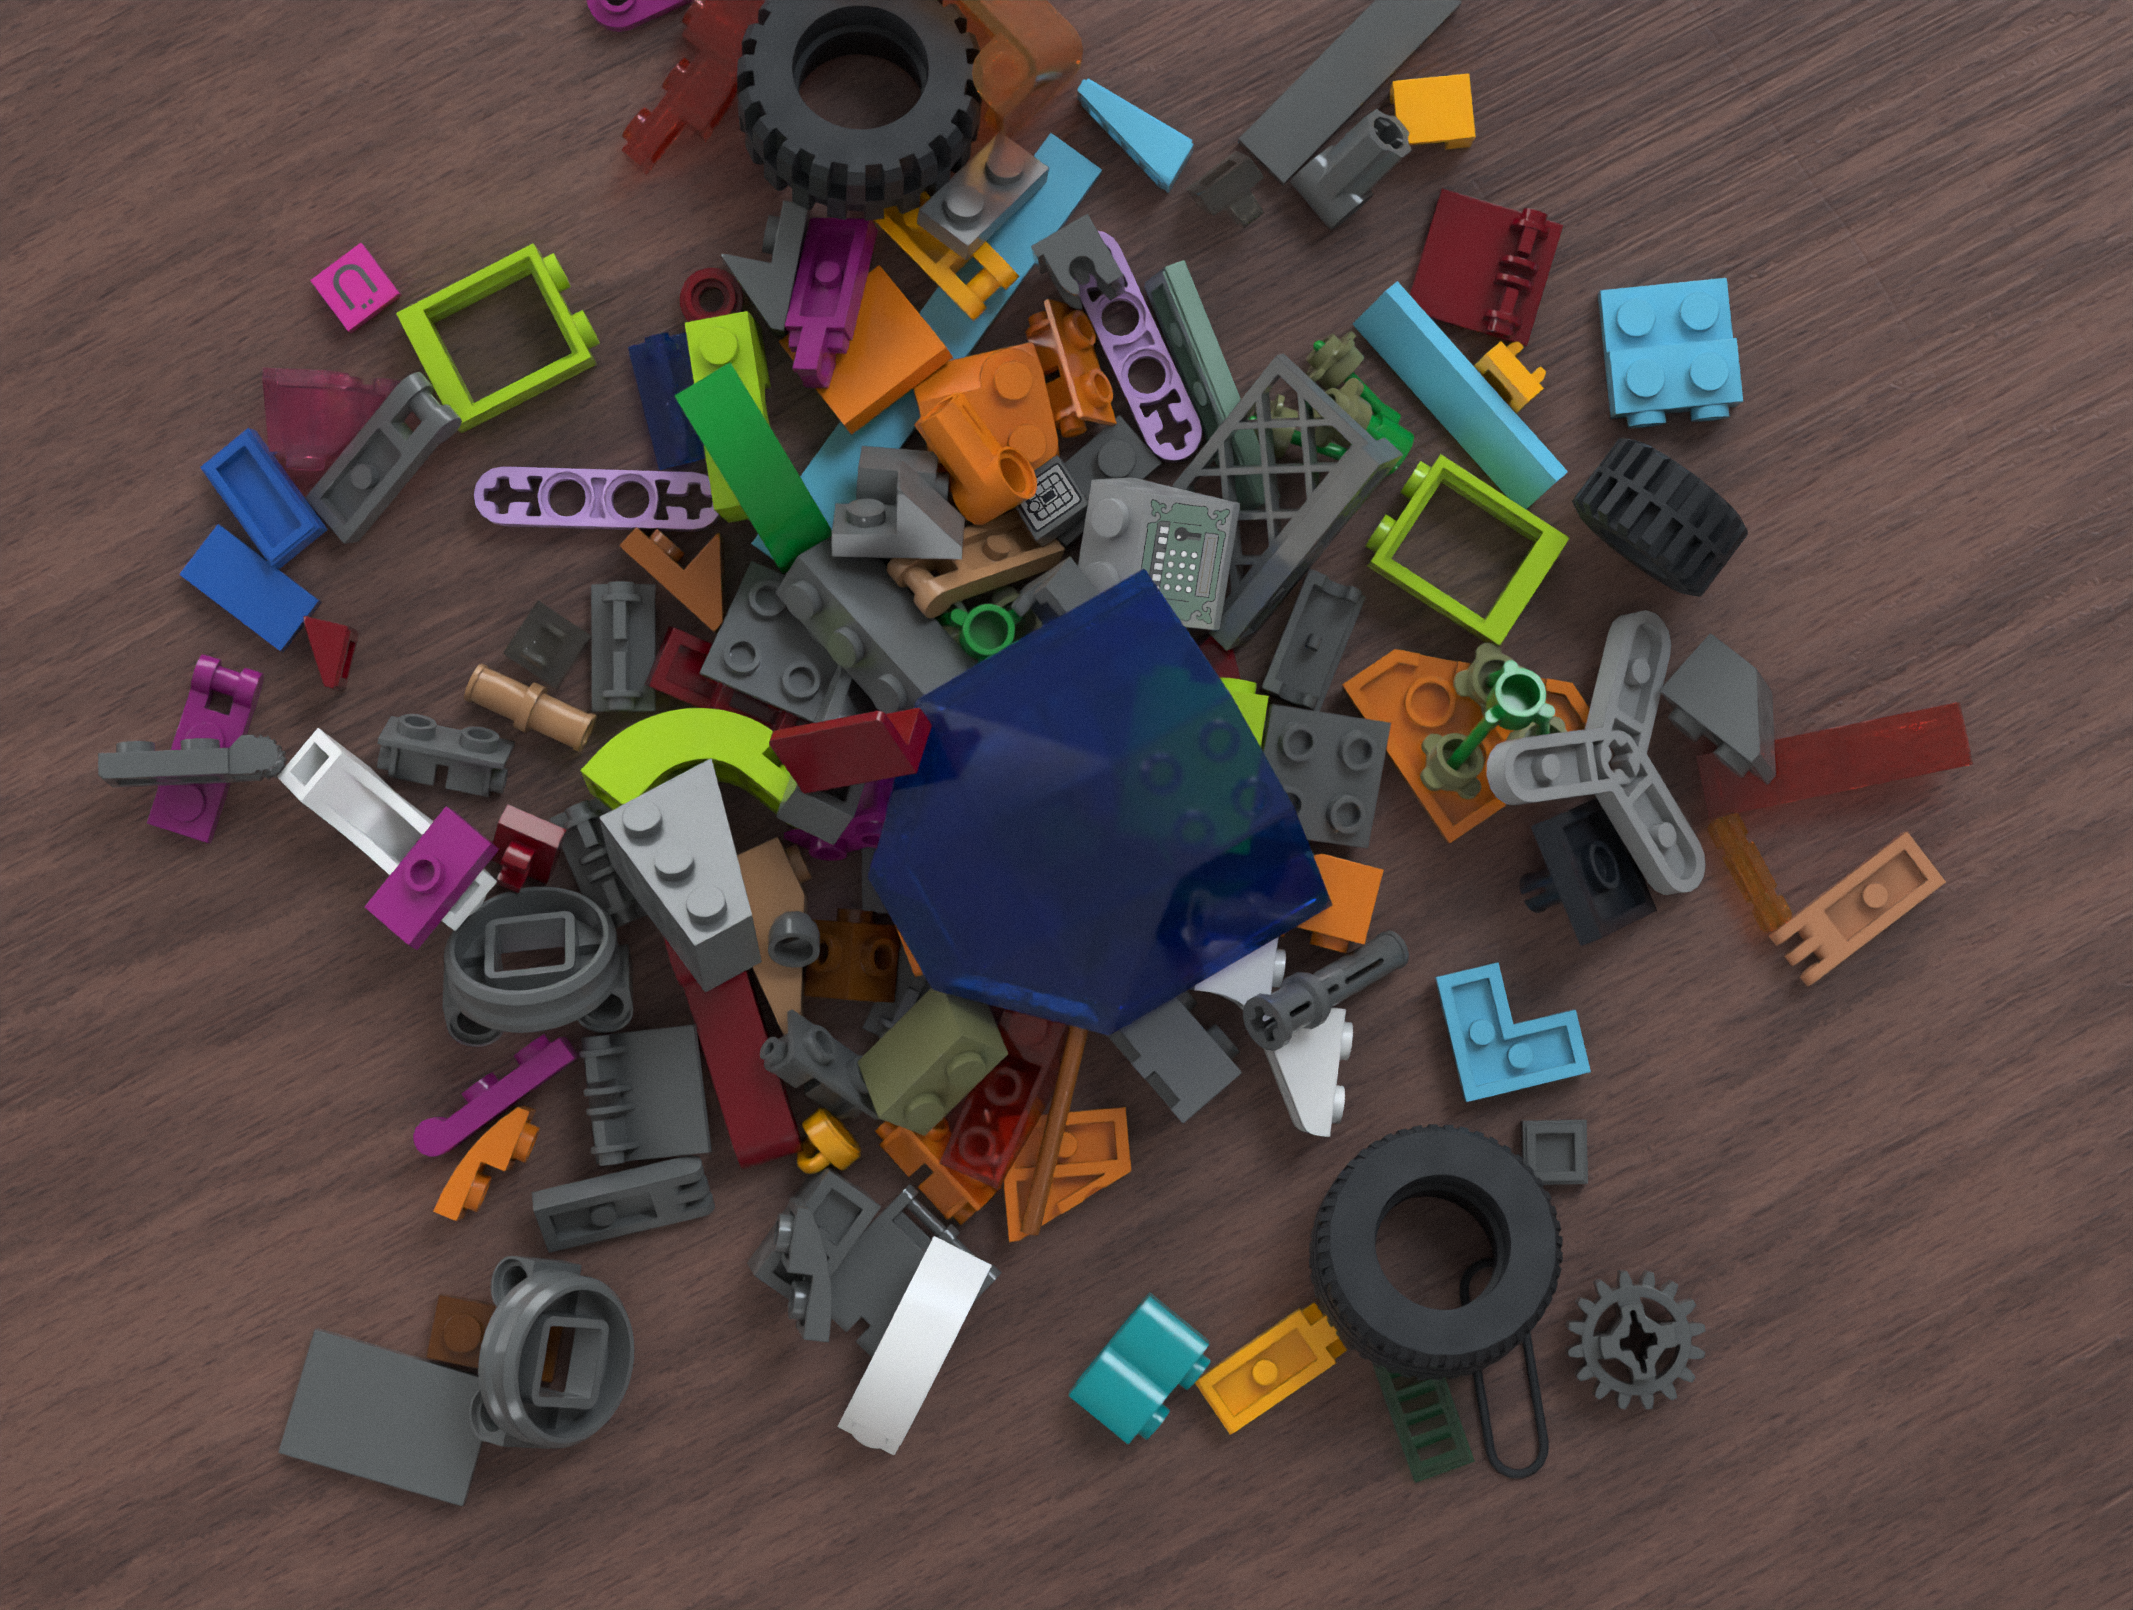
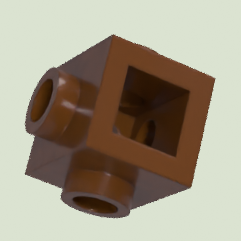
M837 908L836 921L812 919L820 933V953L814 962L806 965L804 996L894 1003L900 940L896 926L875 924L876 911Z

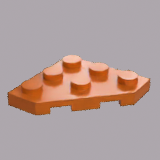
M1394 649L1342 684L1341 687L1362 718L1391 723L1386 753L1446 842L1450 844L1507 805L1499 800L1490 789L1487 779V761L1493 748L1497 744L1506 741L1508 735L1514 730H1507L1498 725L1479 744L1484 757V765L1476 777L1481 783V790L1476 797L1464 799L1454 791L1429 790L1420 778L1421 772L1426 768V754L1421 749L1423 740L1430 734H1439L1443 737L1447 734L1459 733L1468 736L1483 718L1481 706L1469 696H1459L1453 686L1455 675L1460 671L1467 670L1471 663L1456 662ZM1541 678L1546 688L1545 703L1554 707V716L1564 721L1567 732L1585 730L1590 708L1574 684Z

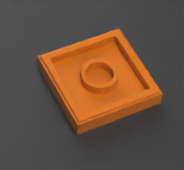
M878 265L867 275L853 339L849 341L847 353L835 354L836 366L829 388L814 389L852 435L951 360L953 356L888 274ZM788 334L779 343L794 362L796 352H791V348H789L790 334Z

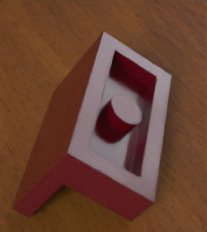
M920 707L888 714L882 711H874L775 730L772 732L769 745L802 792L806 794L917 773L932 724Z

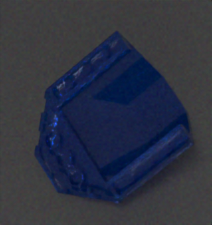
M1144 568L916 699L914 708H921L932 724L917 773L894 778L877 849L874 851L867 876L933 990L1105 1035L1113 1034L1333 905L1297 812L1235 700Z

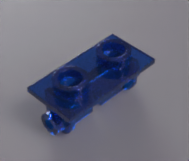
M686 332L670 336L669 333L655 334L644 339L645 343L629 346L628 350L659 470L706 459L703 442L675 398L676 394L694 384Z

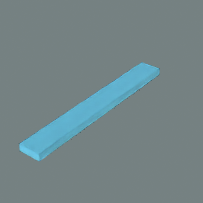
M1052 133L1049 134L1034 155L1035 158L1049 167L1047 182L986 241L1014 269L1019 278L1007 290L1000 287L984 302L987 309L975 321H972L940 287L936 289L919 313L953 356L952 359L971 354L1035 266L1031 246L1060 230L1102 174L1101 168ZM972 257L956 275L966 285L983 267ZM912 389L852 435L840 422L800 476L831 530L835 503L849 504L856 500L858 466L862 446L902 449L915 431L916 427L914 424L919 420L920 415ZM758 534L751 544L774 560Z

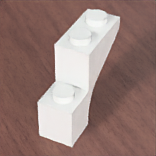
M319 728L281 771L282 773L277 776L303 804L346 836L389 875L433 823V820L398 795L367 764ZM483 869L441 921L456 931L468 916L475 913L481 907L486 894L497 881Z
M1193 925L1185 988L1219 995L1243 1010L1245 1003L1250 998L1260 993L1270 995L1272 987H1281L1285 972V950L1277 949V935ZM1331 1007V1012L1325 1023L1313 1029L1302 1028L1292 1034L1289 1043L1276 1051L1264 1049L1294 1126L1303 1132L1330 1137L1331 1124H1340L1345 1103L1344 1086L1336 1085L1339 1061L1348 1060L1353 1040V1025L1351 1022H1344L1346 1009ZM1264 1015L1263 1021H1266L1271 1017Z

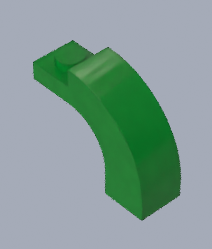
M731 362L675 395L676 400L783 574L789 571L798 555L832 536L829 524Z

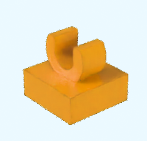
M1500 341L1474 367L1517 414L1544 389L1539 383L1544 379L1546 371L1539 367L1530 374L1515 357L1524 348L1522 344L1514 342L1506 347Z

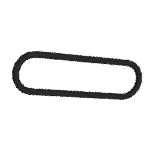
M1484 1258L1476 1261L1465 1270L1460 1281L1461 1306L1470 1303L1469 1284L1472 1277L1481 1269L1494 1267L1493 1258ZM1531 1333L1522 1341L1539 1438V1453L1536 1460L1530 1466L1523 1469H1512L1505 1466L1498 1459L1494 1446L1482 1370H1476L1473 1373L1487 1457L1498 1473L1509 1478L1523 1479L1535 1474L1544 1465L1549 1451V1440Z

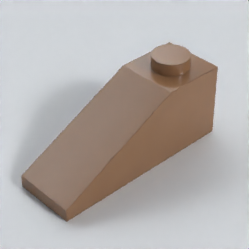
M776 837L737 855L753 916L762 960L761 963L753 966V969L783 1035H786L788 1033L787 1012L793 1009L804 1017L805 966L792 968L774 962L768 954V933L774 919L786 911H801L807 914L808 895L802 883L813 878L798 845L795 844L786 848L782 838Z

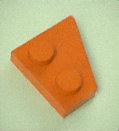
M1125 1106L1069 1111L1042 1225L1131 1172ZM1049 1113L998 1118L1009 1242L1020 1241L1029 1235L1020 1230Z

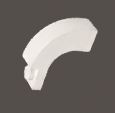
M935 1236L933 1237L837 1427L851 1433L858 1442L867 1447L880 1448L895 1455L925 1400L992 1265Z

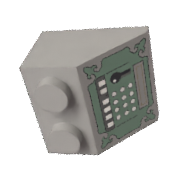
M1133 477L1092 480L1078 567L1118 618L1219 630L1240 503Z

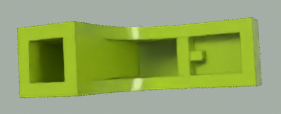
M709 708L673 710L639 721L612 738L580 770L589 793L610 810L618 808L712 758L718 782L730 783L746 790L777 815L791 777L783 764L780 765V759L769 745L773 732L771 729L740 714ZM789 824L792 828H794V829H799V828H797V827H795V826Z

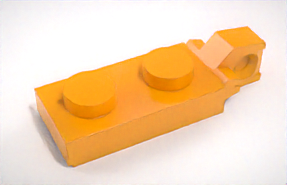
M1315 1302L1302 1310L1298 1308L1203 1373L1195 1382L1230 1435L1336 1364L1335 1359L1347 1351L1340 1337L1336 1334L1337 1330L1334 1326L1330 1327L1327 1321L1328 1317L1320 1311Z

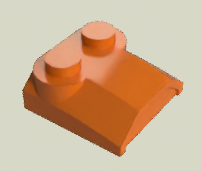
M1033 342L949 360L912 389L920 417L956 392L958 394L962 392L1002 448L1005 446L1014 447L1029 460L1034 470L1054 456L1058 455L1060 457L1058 437L1045 378ZM926 442L927 450L932 451V449ZM938 460V472L949 473L941 461ZM950 475L949 492H951V482H952V480H953V478L951 477V475Z

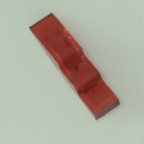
M1960 702L1774 740L1776 776L1768 785L1750 771L1743 778L1738 777L1724 766L1713 753L1696 756L1709 819L1973 765Z

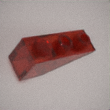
M1015 985L997 1027L1008 1055L969 1092L939 1164L996 1189L1000 1188L1053 1097L1074 1009Z

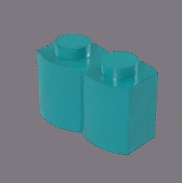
M1149 1292L1069 1390L1068 1396L1127 1444L1137 1434L1147 1440L1170 1412V1409L1162 1404L1167 1396L1178 1384L1188 1390L1210 1364L1211 1360L1203 1354L1209 1346V1340Z

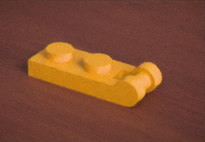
M926 191L920 194V207L901 214L897 206L885 208L884 219L874 221L972 321H975L987 309L984 302L1000 287L1007 290L1019 278L1014 269L987 242L982 244L965 260L917 224L919 209L931 198ZM973 257L983 268L965 285L956 273Z

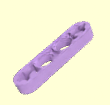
M1098 231L1124 275V282L1127 287H1125L1123 294L1111 301L1103 294L1095 302H1092L1087 292L1098 291L1099 289L1097 288L1096 279L1090 275L1088 284L1081 285L1078 283L1080 289L1078 296H1080L1082 307L1094 327L1098 342L1146 446L1163 462H1183L1194 455L1200 445L1202 435L1200 420L1120 246L1113 237L1105 232ZM1126 301L1137 310L1139 322L1135 330L1130 334L1124 336L1113 335L1103 326L1102 313L1110 303ZM1139 359H1154L1163 367L1166 376L1165 382L1156 392L1149 394L1140 393L1129 383V369ZM1172 392L1176 393L1180 403L1168 404L1167 408L1173 421L1177 425L1187 422L1191 428V431L1184 435L1185 447L1176 451L1170 442L1160 445L1156 440L1155 436L1163 431V424L1157 410L1146 418L1140 409L1141 406L1160 403Z
M503 466L492 468L484 473L476 483L474 491L475 505L481 515L494 524L509 527L634 530L637 527L643 531H655L658 529L659 531L698 532L714 526L721 517L714 511L712 502L711 508L701 509L699 519H689L688 511L683 507L666 506L669 519L656 520L661 505L660 493L657 484L660 482L670 483L666 494L671 497L688 496L691 485H700L702 494L712 498L709 477L696 472ZM509 479L510 487L517 492H533L530 480L542 479L537 496L541 516H529L533 507L530 502L510 503L508 513L499 514L498 505L487 501L488 491L498 490L500 480ZM562 481H575L585 491V504L581 511L573 516L565 517L558 515L550 504L551 491ZM625 483H639L648 491V508L642 515L636 518L622 517L614 508V494Z

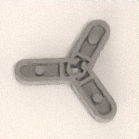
M1645 610L1620 615L1613 621L1608 632L1585 730L1531 736L1501 742L1489 754L1487 779L1490 789L1495 796L1508 805H1522L1595 794L1647 882L1655 891L1663 895L1691 892L1697 888L1704 877L1706 864L1704 851L1698 838L1647 755L1661 696L1659 690L1663 687L1670 658L1671 640L1664 621L1656 613ZM1610 748H1612L1615 753V756L1612 758L1611 765L1614 770H1611L1608 764L1612 757Z

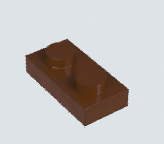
M441 1293L438 1297L426 1358L479 1368L482 1340L488 1323L497 1308L494 1303ZM550 1327L541 1381L552 1383L555 1379L565 1327Z

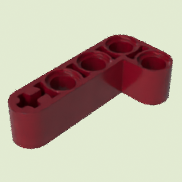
M664 937L676 979L680 987H684L741 1169L743 1170L804 1151L784 1080L767 1071L764 1067V1060L760 1058V1049L764 1042L770 1038L749 969L705 992Z

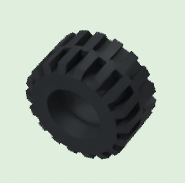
M1619 438L1572 500L1581 520L1611 548L1657 581L1679 593L1701 597L1748 535V530L1736 510L1700 478L1657 449L1643 442L1626 438Z

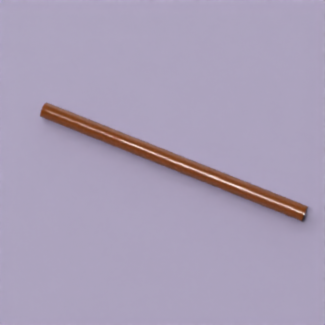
M1101 897L1023 1217L1020 1231L1029 1235H1039L1116 920L1120 901L1109 897Z

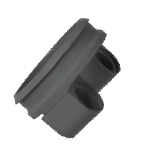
M556 887L522 888L520 893L509 891L483 902L481 907L475 913L468 916L456 931H452L446 942L443 956V1011L449 1034L454 1040L463 1045L472 1047L486 1046L497 1041L504 1031L515 1033L545 1031L576 1020L583 1027L591 1031L609 1033L625 1027L633 1016V965L629 944L618 945L617 932L611 916L599 904L577 892ZM565 947V963L563 965L504 971L501 959V954Z
M507 1256L496 1266L491 1279V1295L497 1308L488 1323L482 1340L478 1369L480 1388L475 1392L469 1408L471 1428L480 1440L503 1447L567 1448L577 1445L595 1434L607 1423L619 1407L628 1388L633 1370L634 1337L631 1323L618 1295L600 1280L581 1276L582 1265L556 1259ZM551 1326L576 1327L564 1392L540 1386Z

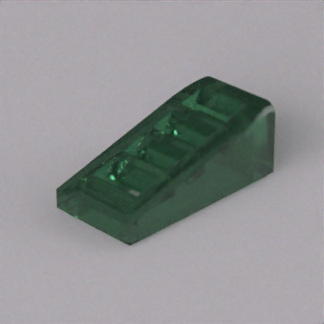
M1372 1364L1414 1483L1475 1462L1445 1377L1442 1380L1428 1378L1427 1380L1395 1390L1391 1379L1400 1377L1401 1374L1386 1372L1387 1368L1382 1366L1378 1368ZM1434 1390L1436 1391L1439 1401L1403 1413L1400 1405L1401 1402ZM1444 1414L1447 1425L1414 1437L1411 1436L1408 1426ZM1450 1437L1453 1438L1456 1449L1420 1461L1417 1449Z

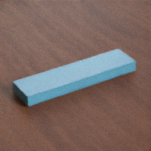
M1398 281L1388 288L1353 323V326L1509 499L1527 509L1568 472Z

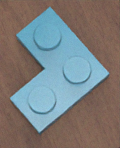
M1498 962L1434 977L1465 1102L1591 1072L1576 1010L1573 1009L1513 1024Z

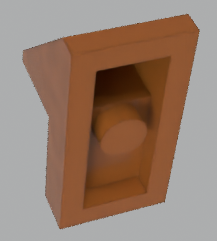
M636 527L619 546L713 632L718 634L727 615L723 536L717 533L683 570L677 563L685 553L658 529L648 538Z

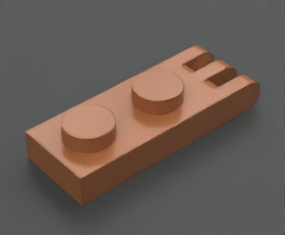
M1907 831L1902 832L1768 936L1776 946L1788 941L1796 932L1802 937L1803 941L1788 951L1784 957L1791 966H1794L1812 952L1815 954L1819 961L1807 967L1799 976L1808 987L1945 884L1946 881Z

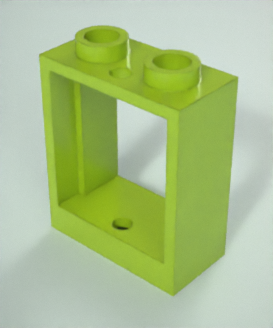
M534 243L396 313L442 404L450 405L461 418L462 423L458 429L461 433L597 365L590 349L599 345L600 342L583 309L573 315L571 314L561 292L571 288V285L554 253L543 258ZM532 274L572 353L474 403L434 323Z
M1440 454L1432 467L1420 461L1400 492L1410 499L1397 521L1386 514L1365 545V547L1375 552L1367 567L1484 643H1494L1500 646L1570 538ZM1440 483L1445 484L1534 542L1485 618L1480 617L1391 559Z

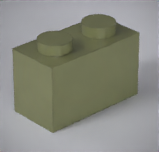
M939 980L857 1063L878 1118L925 1136L1008 1055V1052L986 998Z

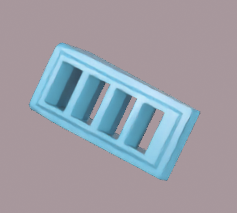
M1089 78L1087 81L1083 79L1077 89V100L1081 103V106L1160 189H1164L1169 193L1193 153V140Z

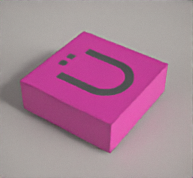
M362 243L355 246L310 280L351 334L402 296Z

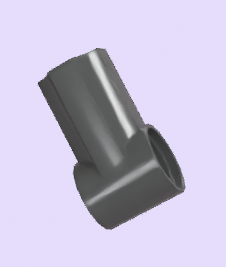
M1376 109L1346 133L1345 137L1338 144L1328 147L1304 166L1291 179L1290 183L1330 231H1332L1357 212L1374 195L1371 189L1412 151L1408 142L1409 132L1396 116L1386 115Z

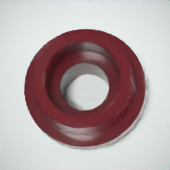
M704 268L696 271L687 278L680 292V307L688 322L739 313L743 309L744 297L740 285L730 273L719 268ZM708 290H718L724 296L722 307L715 312L705 311L700 304L702 295Z

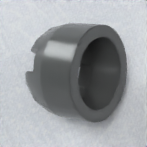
M786 911L774 919L768 933V954L774 962L785 967L797 968L809 965L818 958L820 953V933L816 923L812 921L809 915L801 911Z

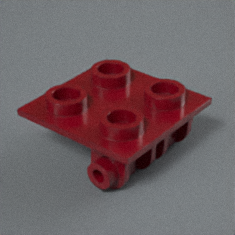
M1442 188L1410 296L1432 319L1512 343L1520 342L1522 346L1527 347L1563 224L1547 220L1548 215L1538 210L1523 208V211L1519 212Z

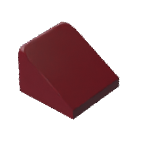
M303 616L304 625L324 687L343 692V689L347 687L359 633H357L356 629L346 625Z

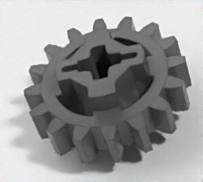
M1618 1270L1616 1287L1610 1289L1602 1280L1596 1279L1593 1281L1598 1297L1591 1302L1586 1298L1578 1296L1574 1301L1585 1314L1582 1321H1566L1565 1327L1579 1335V1342L1565 1347V1352L1569 1357H1583L1584 1363L1577 1368L1574 1375L1579 1381L1595 1376L1597 1381L1594 1384L1592 1394L1601 1400L1612 1389L1616 1391V1406L1621 1409L1627 1408L1632 1395H1638L1640 1403L1646 1410L1653 1409V1393L1661 1391V1393L1673 1401L1677 1398V1394L1672 1382L1677 1377L1691 1383L1695 1380L1696 1377L1686 1367V1363L1689 1358L1702 1359L1705 1357V1351L1691 1344V1337L1698 1336L1706 1331L1705 1325L1701 1322L1687 1321L1686 1316L1697 1305L1691 1298L1680 1300L1677 1303L1673 1300L1678 1289V1284L1669 1279L1658 1290L1654 1288L1655 1276L1653 1272L1644 1270L1640 1276L1639 1283L1632 1284L1628 1272ZM1640 1297L1657 1301L1668 1311L1672 1320L1653 1321L1647 1317ZM1614 1303L1616 1315L1606 1330L1594 1332L1601 1314ZM1631 1318L1635 1320L1639 1329L1645 1333H1650V1340L1644 1341L1640 1345L1641 1354H1638L1639 1361L1630 1349L1620 1346V1339L1629 1336V1325L1632 1324ZM1676 1347L1670 1363L1662 1372L1656 1375L1655 1363L1665 1348ZM1617 1358L1622 1361L1626 1366L1630 1382L1619 1380L1609 1375L1597 1359Z

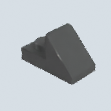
M784 200L780 217L769 215L766 224L762 252L773 254L771 263L721 254L725 267L738 282L743 293L772 335L783 338L787 333L785 322L810 217V210L794 202Z
M900 461L897 481V505H884L881 501L875 499H857L849 504L835 503L832 526V557L962 559L965 518L908 464Z

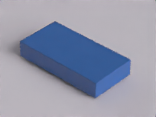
M247 428L200 467L271 567L280 569L328 530L256 430Z
M219 524L216 525L179 574L283 653L304 627L303 616L311 617L322 603L281 570L271 567L265 558Z

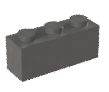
M832 536L798 555L777 589L776 595L786 604L792 615L799 619L825 647L833 660L847 671L880 711L888 714L920 707L926 717L955 699L977 664L935 618L925 617L914 604V595L906 587L902 588L897 585L887 573V566L880 558L832 557Z

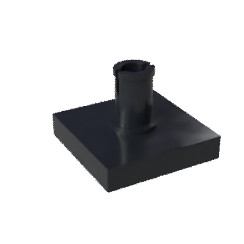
M1597 798L1531 826L1547 867L1536 872L1524 874L1521 877V895L1540 887L1545 888L1546 891L1524 901L1527 907L1535 913H1541L1549 907L1563 903L1580 946L1601 939L1657 911L1641 870Z

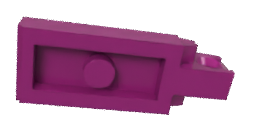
M810 218L785 322V328L790 334L789 348H791V352H796L792 369L798 373L805 388H829L836 366L835 354H846L849 348V341L853 339L878 232L872 220L865 221L864 218H846V220L838 218Z

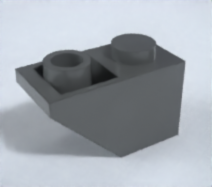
M1710 633L1659 690L1673 709L1668 719L1694 742H1697L1704 735L1717 745L1718 748L1713 754L1738 777L1743 778L1750 771L1768 785L1776 776L1772 691L1757 668Z

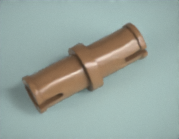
M482 663L474 670L464 694L465 701L474 702L513 720V728L524 733H528L533 729L573 747V750L578 752L582 751L589 741L597 720V715L586 713L547 695V688L534 682L529 687L489 669L487 665Z

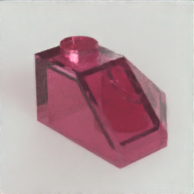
M263 367L262 383L269 452L279 458H286V468L325 470V460H336L401 381L373 378V385L363 384L362 378L349 376V373Z

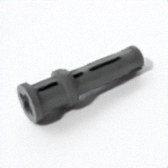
M1383 931L1376 938L1365 943V945L1338 958L1313 974L1296 972L1285 978L1280 989L1270 995L1260 993L1250 998L1243 1007V1020L1250 1037L1262 1048L1276 1051L1287 1045L1292 1038V1034L1302 1028L1313 1029L1325 1023L1331 1012V1007L1362 991L1396 969L1399 970L1406 966L1409 960V952L1404 940L1393 931ZM1264 1015L1271 1017L1270 1019L1263 1021Z

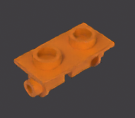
M1051 299L1043 301L1046 311L1035 313L1028 318L1030 327L1025 331L1028 342L1034 343L1044 376L1059 369L1061 377L1046 384L1055 428L1061 430L1062 437L1070 438L1078 436L1087 430L1085 421L1108 426L1116 425L1117 422L1111 406L1113 390L1108 378L1101 371L1093 345L1096 341V334L1090 319L1084 313L1083 308L1082 310H1074L1066 303Z
M945 1117L925 1136L885 1121L875 1130L883 1140L879 1146L908 1177L924 1163L933 1171L918 1188L947 1220L953 1216L962 1225L976 1211H979L1001 1188L993 1179L992 1171L985 1160L975 1152L967 1151L949 1131V1124Z

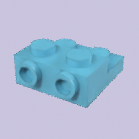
M1727 278L1609 289L1598 292L1610 419L1627 418L1628 428H1644L1666 424L1665 414L1690 411L1691 422L1713 421L1729 418V407H1737L1743 402L1737 338H1733Z

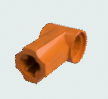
M955 392L943 399L922 415L914 424L953 478L951 493L960 513L973 524L984 525L1035 495L1037 491V478L1029 460L1014 447L1005 446L1002 448L962 392L958 394Z

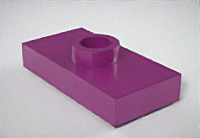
M446 806L364 907L406 944L418 950L497 853L499 848L455 811Z

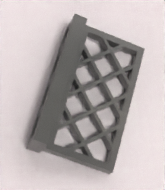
M1284 353L1275 356L1172 486L1195 492L1194 485L1201 476H1221L1223 499L1237 503L1235 475H1263L1266 509L1239 510L1229 569L1231 593L1224 601L1220 629L1209 632L1226 651L1251 640L1403 456L1385 437L1376 441ZM1280 377L1297 392L1300 418L1271 419L1269 391ZM1256 408L1257 419L1247 420ZM1313 408L1323 417H1314ZM1314 426H1333L1352 444L1338 462L1317 461ZM1272 428H1301L1304 463H1275ZM1258 429L1261 465L1234 466L1231 438L1238 430ZM1219 455L1220 466H1210ZM1305 472L1307 495L1305 503L1301 508L1280 509L1277 473ZM1319 472H1329L1323 481L1319 483ZM1292 518L1282 530L1281 519ZM1267 519L1269 547L1262 555H1242L1239 520ZM1243 565H1253L1244 576Z

